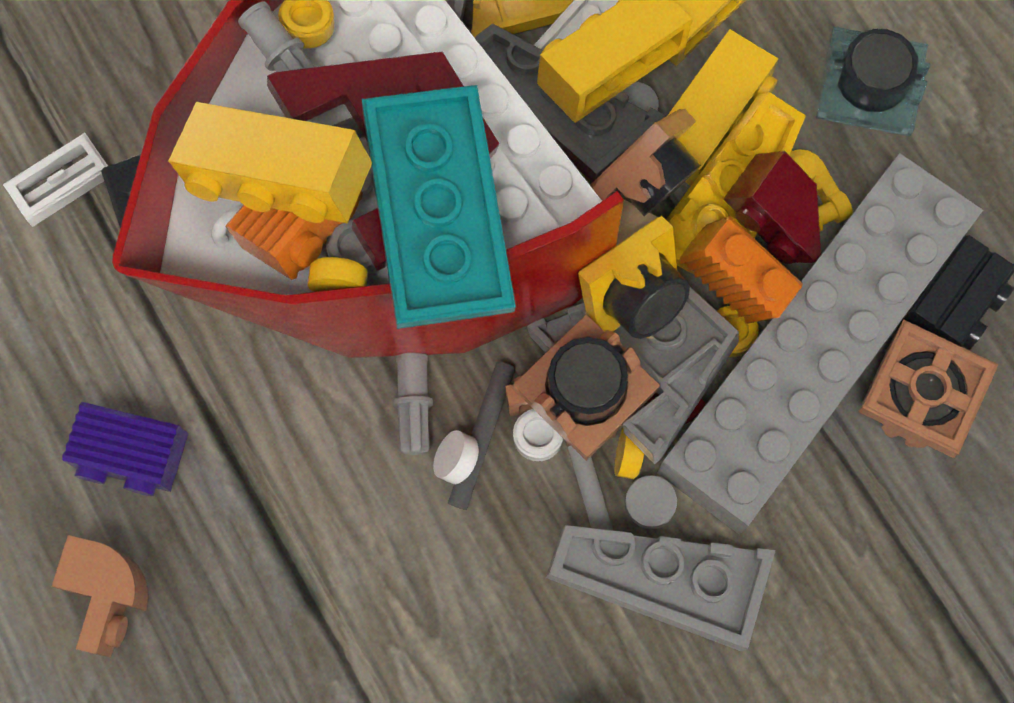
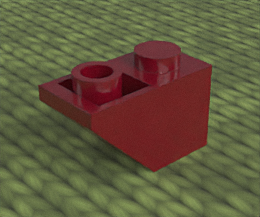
M786 151L756 154L724 200L736 211L735 217L738 222L745 228L757 232L768 244L767 249L769 253L777 260L785 264L815 263L821 256L817 184Z

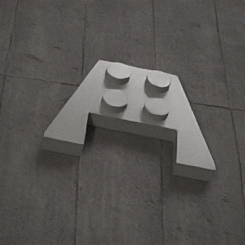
M691 287L689 297L680 313L670 324L649 338H634L622 326L613 331L619 335L621 344L626 349L631 347L636 352L641 362L640 366L660 384V388L657 391L659 396L623 423L624 434L654 464L661 460L739 342V331ZM584 303L568 308V314L549 322H545V319L542 318L527 326L529 336L546 353L586 315Z

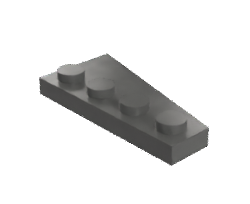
M491 24L475 37L574 166L592 182L655 122L666 117V115L651 107L648 112L628 102V95L620 92L577 123H574L537 84L539 59L543 51L542 49L495 24Z

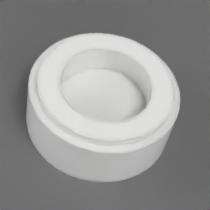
M534 409L524 412L515 422L513 440L516 449L523 457L532 461H545L558 453L562 446L563 438Z
M459 430L450 432L439 445L434 458L433 470L436 477L452 484H459L464 481L473 471L478 459L479 447L477 440Z

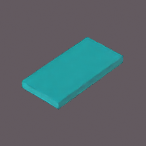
M477 85L362 99V111L369 155L372 161L371 168L397 329L514 312L516 304Z

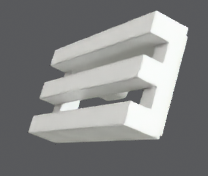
M83 133L7 181L3 186L27 222L33 227L104 182L101 170L108 165L86 133ZM85 152L88 153L86 157L76 162L69 168L65 170L61 169L55 174L48 177L47 182L43 183L42 185L32 190L25 196L21 194L23 191L27 190L28 188L38 183L45 177L49 176L56 170L60 169L67 163L71 162L78 156L82 155Z

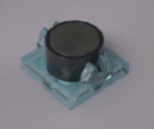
M834 27L829 41L816 118L911 136L915 129L918 105L927 86V81L924 79L930 68V63L925 62L928 44L908 41L901 34L888 29H872L867 32Z

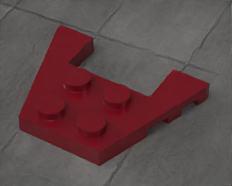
M442 51L281 71L267 76V87L286 118L308 121L344 104L366 141L362 99L464 87ZM483 118L489 156L491 158L496 153L499 142ZM378 208L354 219L351 228L365 252L371 258L374 267L379 271L385 268L387 263Z

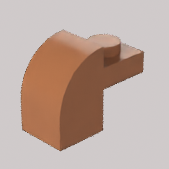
M70 535L67 536L51 587L91 598L76 649L111 657L114 647L118 648L121 645L126 634L128 619L124 616L126 606L143 611L147 609L148 588L145 577L139 566L127 555L102 543Z

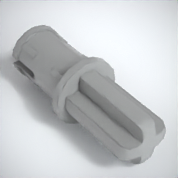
M263 1L253 5L239 18L238 23L241 28L245 29L265 56V67L269 71L281 72L314 67L302 51L304 43L299 38L293 39L273 14L267 2Z
M404 353L397 355L396 358L398 367V398L393 400V406L398 409L399 450L401 453L409 455L424 454L429 450L428 408L433 406V399L428 397V355L422 353Z

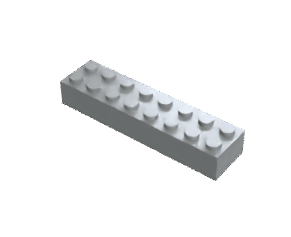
M899 153L802 279V288L781 316L769 322L663 460L657 473L740 535L767 502L977 220L983 209Z

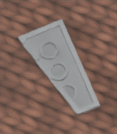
M565 525L561 530L546 578L742 652L747 650L750 644L775 550L761 548L749 550L733 548V545L699 544L683 542L678 538L662 536L659 538L633 536L632 533Z

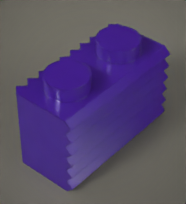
M81 402L79 404V411L75 415V422L72 424L69 441L66 443V451L62 454V460L76 468L74 476L80 479L105 484L107 476L125 480L123 488L128 491L146 496H154L155 489L171 492L188 433L179 425Z

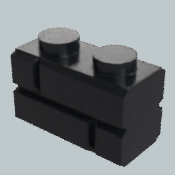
M965 235L903 319L960 347L963 346L967 350H971L988 327L980 321L989 308L997 312L1013 292L1014 287L1007 282L1014 273V264L996 252H990L987 246L972 236Z

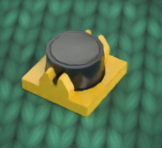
M662 215L578 273L586 315L604 332L607 330L613 332L622 326L634 338H649L675 319L689 297L690 286L687 280L677 271L673 226Z

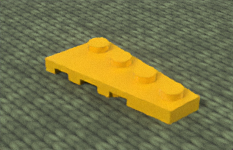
M771 92L758 94L666 219L673 226L676 262L679 267L688 271L687 264L680 265V256L706 224L714 223L716 220L718 221L724 217L727 218L729 215L755 239L757 232L745 228L738 222L735 217L736 211L724 198L756 154L786 151L790 155L806 117L805 114Z

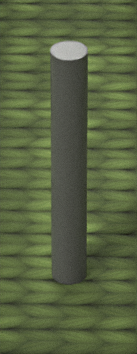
M496 362L471 434L477 440L479 447L476 465L464 481L454 484L448 500V504L463 510L468 508L506 397L505 386L510 385L515 368L509 364Z

